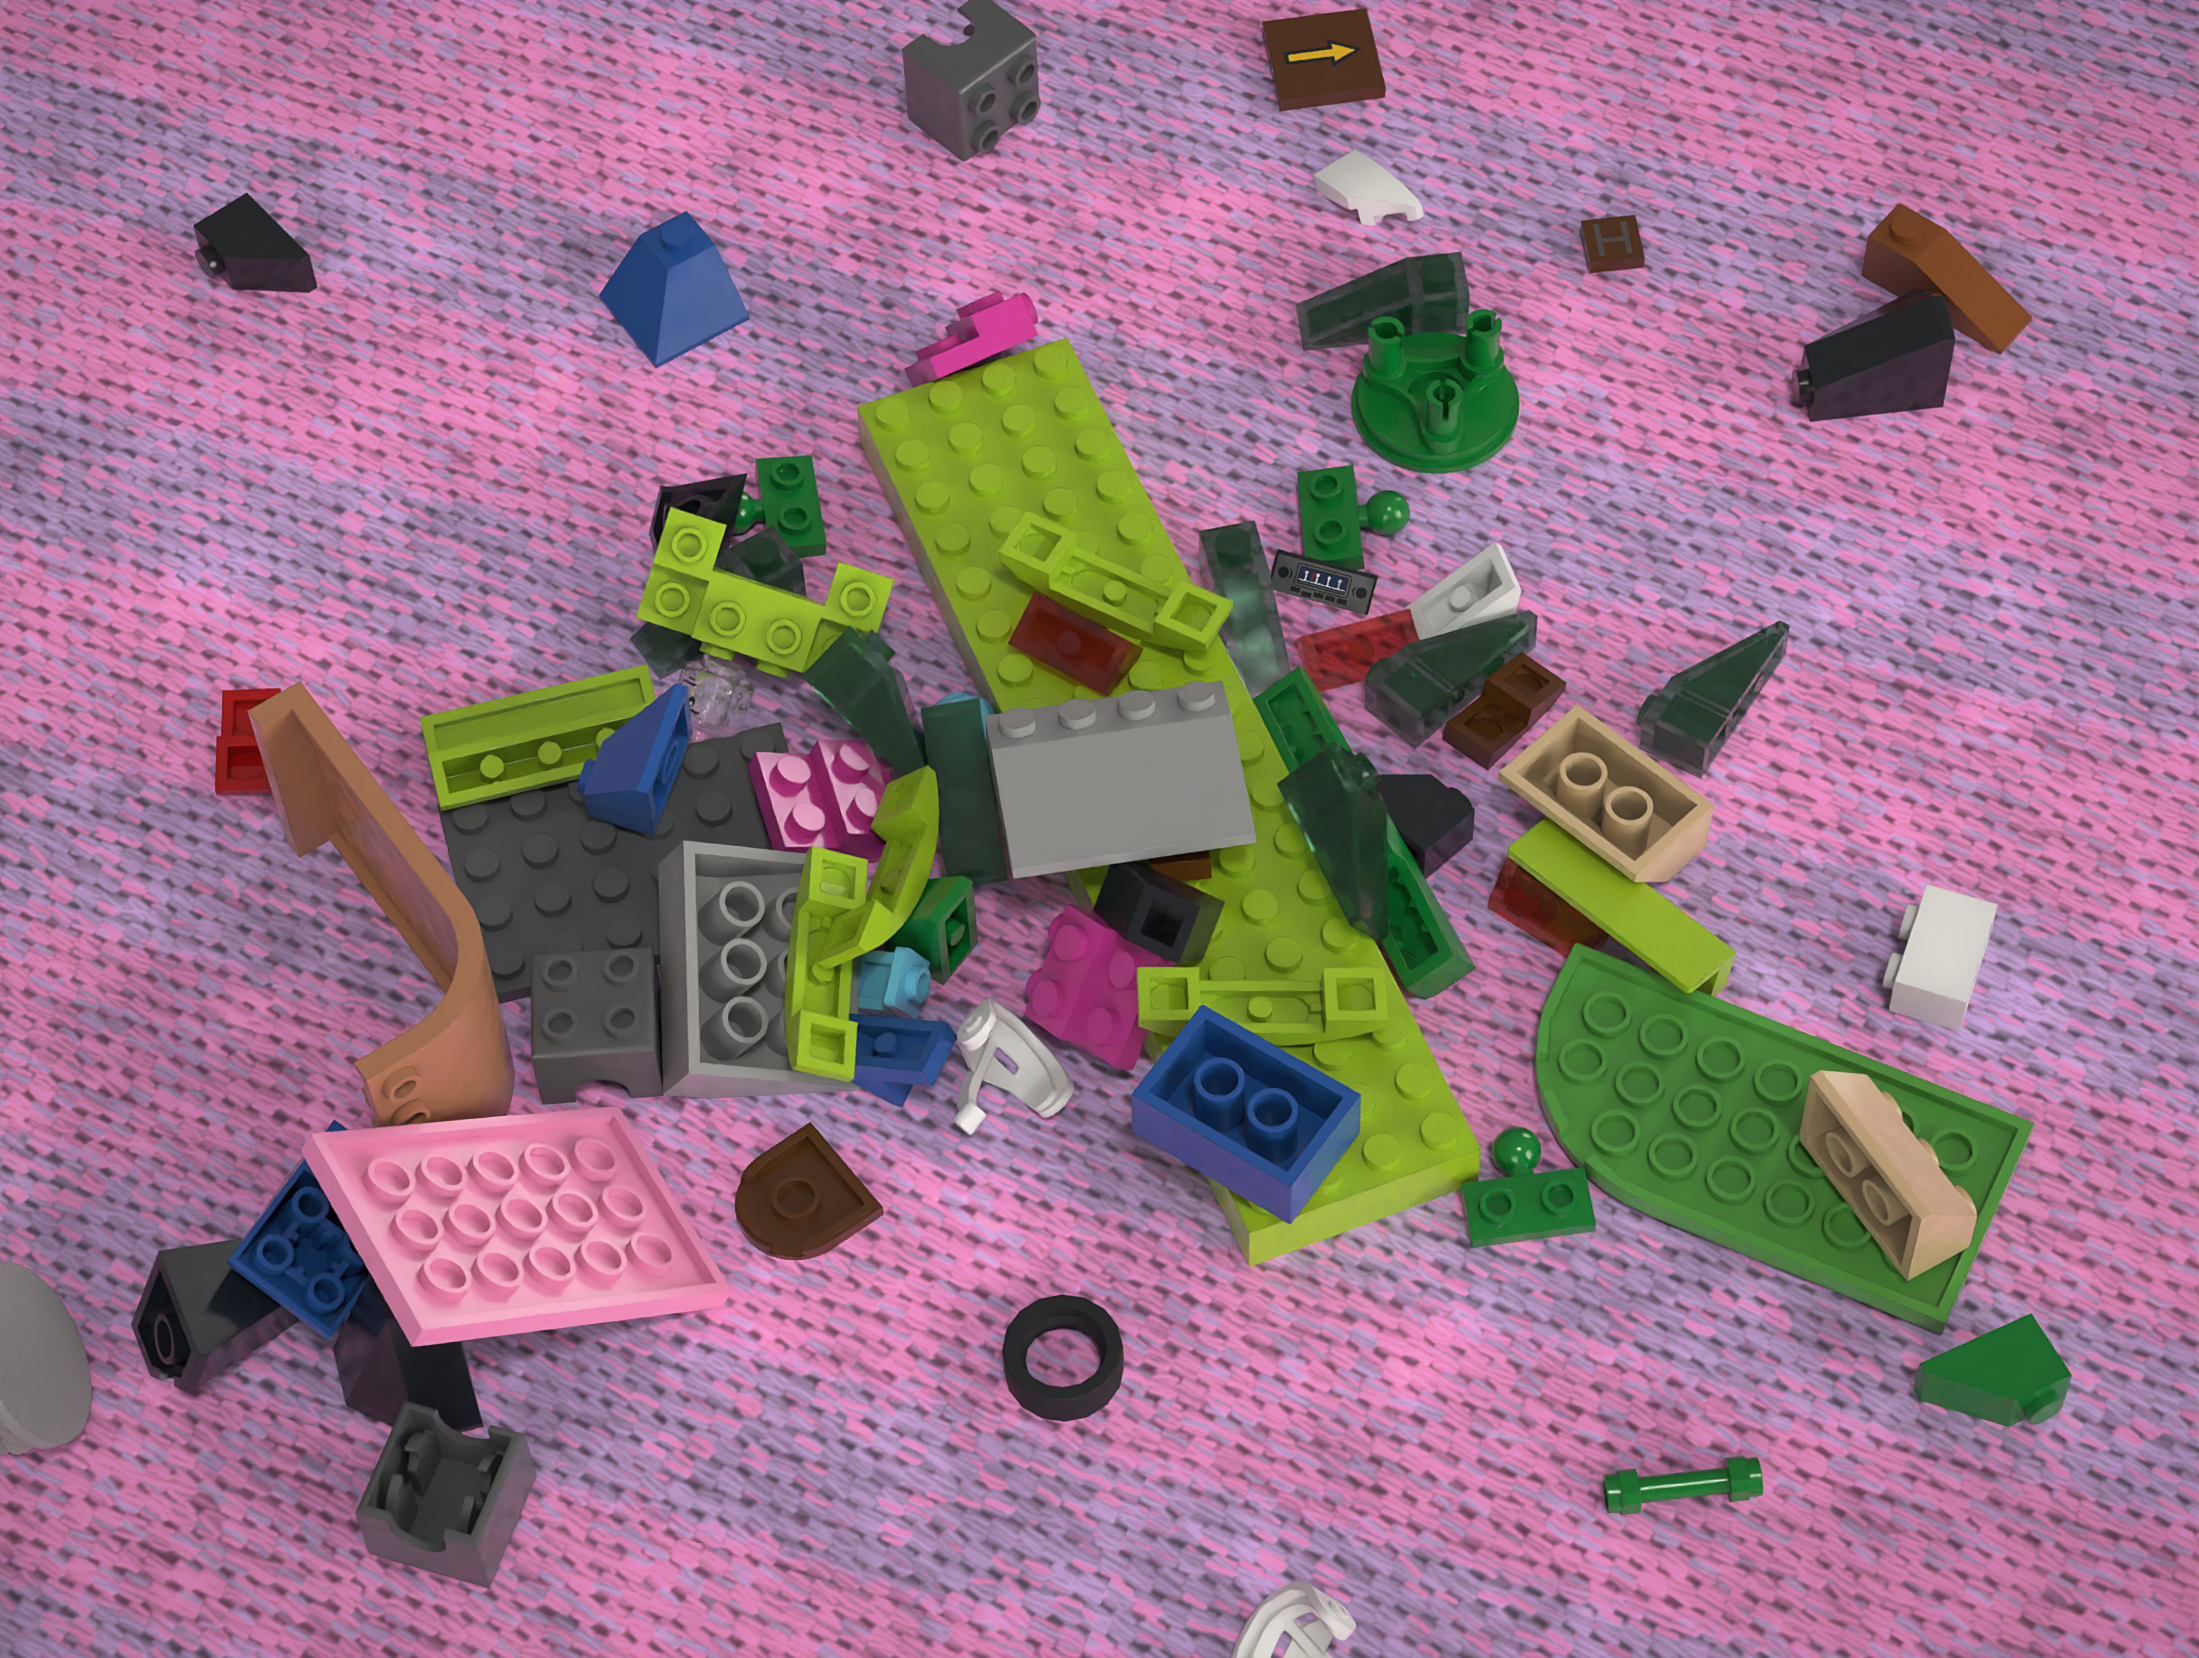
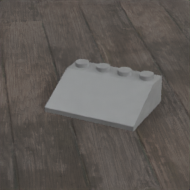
M1222 681L1210 683L1190 682L1182 687L1149 692L1135 690L1127 692L1122 696L1095 700L1074 699L1061 705L1034 709L1013 708L1000 714L984 716L991 776L1013 879L1256 843L1255 829L1232 714Z
M683 840L658 864L663 1095L714 1099L859 1091L861 1089L860 1086L851 1081L848 1083L793 1070L789 1060L785 1032L786 967L794 907L807 854ZM857 957L853 958L849 1009V1013L859 1014Z

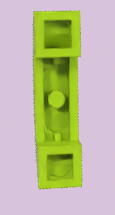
M1027 510L1023 513L998 551V559L1027 583L1061 605L1102 626L1156 645L1189 651H1206L1233 609V601L1183 579H1180L1175 589H1172L1077 547V532Z
M928 765L887 784L870 827L886 841V845L866 894L865 904L834 919L818 960V964L825 970L865 954L883 944L902 927L920 900L933 865L939 830V795L936 772Z
M812 846L807 851L801 874L789 939L785 980V1032L787 1049L793 1070L849 1083L854 1079L858 1022L849 1020L853 959L827 970L818 964V960L835 917L865 904L868 860Z
M1137 967L1136 971L1138 1027L1175 1038L1202 1004L1275 1046L1333 1041L1370 1033L1388 1026L1385 968L1323 967L1321 980H1200L1199 967Z

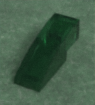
M980 698L921 707L928 766L936 772L939 836L946 877L963 875L973 881V886L1006 881L1010 874L999 818L1000 814L991 776L988 743Z

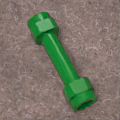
M1743 1455L1724 1458L1723 1467L1644 1477H1638L1635 1468L1616 1470L1614 1474L1602 1476V1488L1607 1513L1620 1512L1621 1515L1640 1513L1642 1503L1724 1493H1728L1729 1502L1749 1500L1750 1497L1763 1495V1478L1758 1457L1745 1458Z

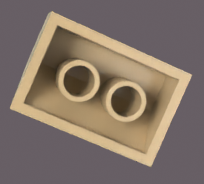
M1578 704L1499 771L1498 780L1634 882H1668L1707 846L1714 804Z
M1820 1070L1811 1075L1799 1140L1906 1281L1969 1248L1977 1219L1975 1205L1966 1190L1959 1185L1953 1186L1942 1172L1937 1155L1931 1145L1923 1138L1917 1139L1903 1122L1902 1112L1895 1099L1886 1091L1880 1092L1867 1074Z

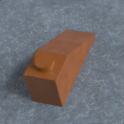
M1898 203L1868 235L1862 277L1897 297L1914 289L1922 288L1929 289L1931 294L1939 293L1944 295L1952 328L1999 355L2007 349L2031 322L2032 316L1944 227L1903 204Z

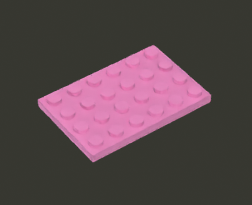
M619 1106L312 1133L301 1149L309 1167L412 1347L719 1308L723 1306L732 1292L726 1279Z

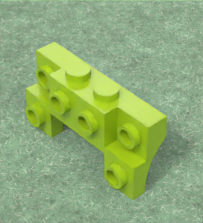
M670 507L636 618L691 635L692 638L702 641L700 651L719 658L733 661L735 652L758 658L755 668L772 675L789 678L792 669L859 689L873 642L878 633L891 593L894 578L838 561L824 604V602L715 568L714 564L727 524Z

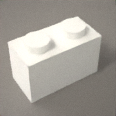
M1927 884L1920 906L1908 904L1898 938L1908 941L1904 954L1892 952L1886 969L1882 987L1893 990L1888 1011L1960 1031L1991 935L1998 904Z

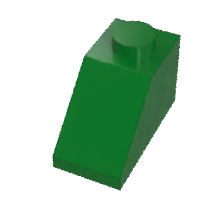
M963 875L928 879L920 900L902 927L884 942L885 951L895 952L897 946L912 949L930 962L929 971L931 979L944 986L978 944L973 881Z
M2032 1313L1920 1363L1914 1392L1920 1401L2010 1427L2025 1419H2028L2030 1424H2038L2053 1417L2061 1410L2072 1374Z

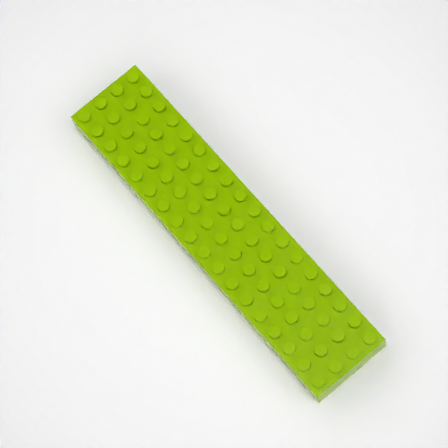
M1063 338L857 406L861 446L979 696L991 703L996 714L1013 708L1034 709L1061 705L1074 699L1095 700L1122 696L1127 692L1135 690L1149 692L1182 687L1190 682L1210 683L1222 681L1232 714L1255 829L1256 843L1209 850L1212 878L1181 881L1225 901L1204 958L1182 964L1176 963L1175 967H1199L1200 980H1321L1323 967L1385 968L1389 1019L1386 1028L1327 1042L1277 1046L1361 1094L1360 1133L1291 1225L1206 1176L1248 1266L1257 1265L1461 1190L1462 1183L1479 1181L1481 1148L1219 634H1216L1206 651L1175 649L1130 637L1102 626L1061 605L1027 583L998 559L999 549L1027 510L1077 532V547L1172 589H1175L1180 579L1192 583L1068 338ZM1148 859L1137 860V862L1149 867ZM1110 865L1063 871L1078 906L1094 908ZM1148 1031L1144 1046L1153 1065H1155L1175 1037Z

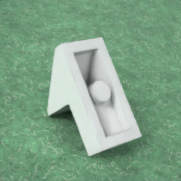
M1494 542L1406 606V610L1424 651L1437 658L1444 655L1481 627L1488 629L1503 639L1509 637L1521 588L1502 546Z

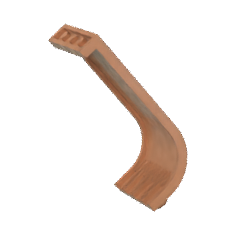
M300 681L248 710L287 843L300 858L330 841L445 994L437 1007L420 1023L354 1062L355 1069L364 1083L362 1092L366 1096L364 1098L365 1102L372 1110L374 1116L371 1122L375 1128L507 1116L514 1091V1062L482 933L473 908Z

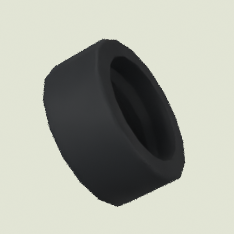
M1064 1294L1041 1298L1020 1310L1006 1329L1002 1355L1008 1389L1022 1408L1038 1417L1062 1422L1089 1417L1108 1405L1120 1388L1124 1370V1352L1119 1328L1108 1312L1084 1297ZM1062 1328L1079 1330L1091 1336L1099 1346L1101 1354L1099 1369L1093 1376L1080 1384L1065 1387L1047 1385L1037 1380L1028 1372L1026 1364L1027 1351L1034 1339L1047 1331Z

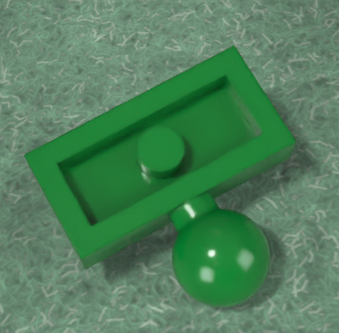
M812 455L756 459L755 478L759 499H752L749 494L743 491L733 534L744 533L751 528L754 522L763 521L769 562L826 555L827 543Z
M1353 465L1297 472L1304 553L1306 557L1355 570L1365 569L1361 528L1370 527L1378 534L1393 535L1400 532L1409 521L1410 508L1407 500L1400 493L1393 490L1379 491L1372 495L1366 504L1358 505L1356 476Z
M1519 1126L1509 1127L1501 1131L1493 1142L1492 1157L1497 1167L1508 1174L1509 1177L1461 1184L1460 1195L1471 1248L1594 1232L1596 1222L1585 1167L1534 1174L1533 1170L1538 1165L1542 1154L1541 1144L1537 1136L1529 1129Z

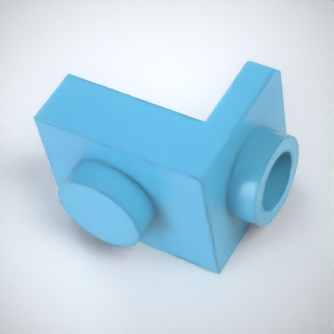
M899 946L896 947L895 952L871 950L858 956V1012L887 1017L918 1019L920 1005L925 1002L930 992V962L912 949Z

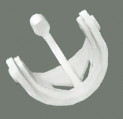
M987 997L966 1016L967 1018L958 1030L955 1043L959 1046L969 1069L958 1093L957 1108L959 1112L952 1119L954 1123L966 1133L972 1135L987 1117L976 1104V1097L982 1080L1010 1092L1042 1117L1053 1116L1066 1105L1074 1091V1084L1069 1074L1050 1049L1019 1017L992 997ZM997 1047L1017 1064L1018 1069L1014 1074L1008 1071L994 1057L993 1054Z
M1299 1581L1288 1583L1271 1593L1248 1619L1236 1642L1232 1658H1271L1283 1631H1286L1292 1638L1282 1658H1332L1326 1650L1333 1637L1345 1641L1357 1626L1348 1610L1332 1597L1308 1583ZM1307 1613H1314L1318 1617V1619L1304 1625L1296 1619Z

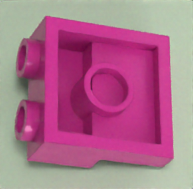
M999 290L956 309L960 320L945 326L949 337L915 351L920 362L904 368L912 386L917 387L1038 336L1034 326L1038 323V315L1028 294L1023 292L1004 301Z
M818 739L809 754L756 752L747 767L773 850L807 854V851L812 846L867 859L868 863L880 861L886 841L870 827L885 788L890 781V768L885 758H876L871 741Z
M1067 904L1065 911L1057 915L1048 928V940L1051 943V947L1043 967L1036 970L1027 981L1026 994L1030 1000L1024 1015L1060 1040L1080 1043L1113 1067L1133 1070L1149 1031L1138 1027L1137 967H1175L1176 963L1125 940L1095 913L1093 908Z

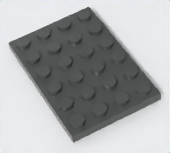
M781 722L688 744L655 836L588 817L583 794L578 793L579 779L441 811L440 804H437L456 885L473 908L478 919L499 1004L531 996V955L653 946L656 964L660 965L658 864L683 840L773 850L747 766L756 752L789 753Z

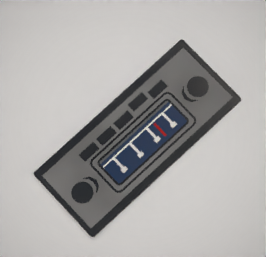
M1277 549L1267 589L1368 616L1378 576Z

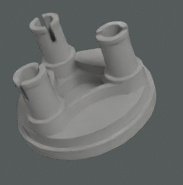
M1 1262L0 1456L9 1452L14 1455H21L36 1448L52 1449L68 1443L79 1436L87 1423L92 1399L91 1376L79 1332L58 1295L39 1275L29 1268L13 1262Z

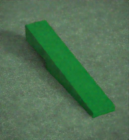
M1298 666L1252 700L1347 887L1358 893L1405 989L1425 1000L1434 997L1469 974L1476 967L1307 671Z

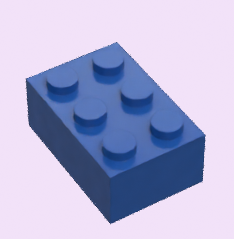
M1203 1004L1131 1094L1132 1129L1134 1134L1290 1225L1360 1133L1361 1094Z

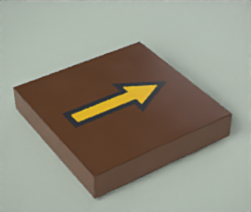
M1367 8L1262 21V33L1280 111L1385 98L1386 86Z

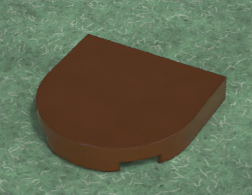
M811 1122L754 1159L743 1171L735 1197L736 1219L744 1237L751 1245L764 1254L784 1260H805L825 1254L884 1215L882 1205Z

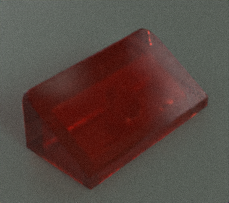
M1034 592L1008 642L1009 645L1107 697L1136 663L1144 649L1037 592Z
M1410 608L1301 636L1294 640L1303 666L1318 692L1425 664Z
M1508 856L1506 857L1488 900L1487 908L1568 958L1575 942L1600 951L1608 941L1609 934Z

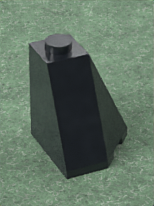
M1926 288L1914 289L1805 345L1801 369L1793 370L1792 387L1796 403H1806L1810 422L1943 407L1956 340L1944 295L1939 293L1931 294L1930 290Z
M243 1238L158 1251L131 1323L150 1376L159 1380L173 1378L174 1387L183 1391L197 1389L300 1320L226 1264Z
M369 1274L333 1347L346 1406L366 1416L371 1415L394 1426L405 1400L437 1409L441 1420L459 1433L484 1427L463 1342L455 1341L412 1347L372 1275Z

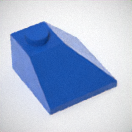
M688 211L639 235L599 294V299L655 368L750 319L716 245Z
M675 683L602 742L596 761L589 758L586 760L578 782V793L583 794L588 817L655 836L693 733L687 686Z

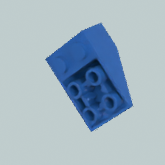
M334 1119L323 1132L345 1131L348 1129ZM302 1156L226 1262L228 1266L327 1340L332 1337L353 1308L370 1274L304 1156Z

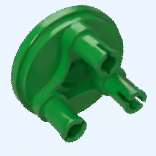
M1479 309L1470 313L1465 322L1466 337L1446 332H1424L1404 337V326L1400 320L1394 317L1382 316L1371 322L1372 327H1368L1369 351L1364 355L1362 370L1354 384L1351 407L1356 430L1365 444L1374 453L1389 463L1403 469L1428 474H1446L1467 470L1482 464L1496 455L1508 443L1517 426L1520 402L1516 383L1504 364V351L1499 345L1502 320L1500 317L1495 319L1496 313L1494 311Z

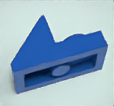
M849 1013V1020L858 1022L854 1079L851 1082L891 1104L903 1107L913 1085H934L957 1039V1035L947 1022Z

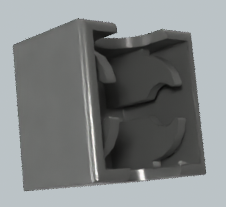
M968 0L957 9L961 15L971 22L963 30L965 36H970L967 41L958 45L947 46L938 44L925 34H922L902 48L908 119L961 161L969 160L978 152L987 153L992 150L999 142L1001 135L1017 123L1026 124L1030 122L1038 113L1041 105L1039 98V64L1037 62L1036 34L992 0Z
M653 946L531 955V1061L542 1105L576 1102L575 1090L577 1087L594 1080L619 1082L628 1088L630 1098L664 1096L661 984Z
M404 1400L355 1512L369 1554L490 1589L537 1476L526 1435L490 1425L488 1429L490 1438L470 1437L446 1425L441 1420L437 1409Z

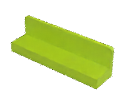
M1549 817L1544 818L1509 845L1507 856L1685 993H1692L1696 989L1715 997L1725 988L1736 951L1645 882L1632 881Z

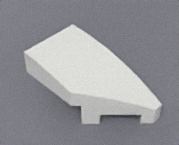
M1357 150L1351 151L1313 175L1316 189L1324 197L1349 210H1358L1361 225L1375 226L1377 220L1388 214L1401 213L1407 217V221H1415L1424 217L1421 202L1390 172Z

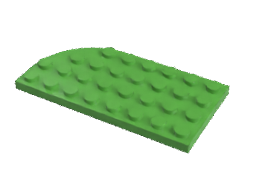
M1576 942L1549 993L1538 1026L1535 1055L1536 1084L1547 1122L1557 1141L1570 1159L1578 1167H1585L1586 1176L1605 1192L1624 1204L1656 1219L1928 1330L1943 1334L2030 1140L2035 1123L1696 989L1692 993H1685L1663 976ZM1820 1070L1867 1074L1880 1092L1886 1091L1895 1099L1902 1112L1903 1122L1917 1139L1923 1138L1931 1145L1937 1155L1942 1172L1953 1186L1959 1185L1964 1188L1975 1205L1977 1219L1969 1248L1906 1281L1799 1140L1811 1075Z

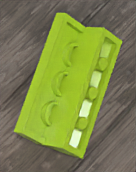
M648 665L636 666L419 717L441 811L579 779L586 760L589 758L596 761L602 742L656 699Z

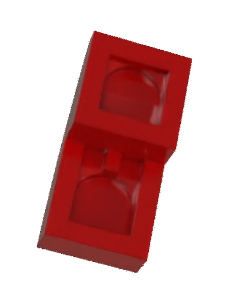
M280 688L222 690L221 736H216L215 793L217 795L272 793L248 710L282 692Z

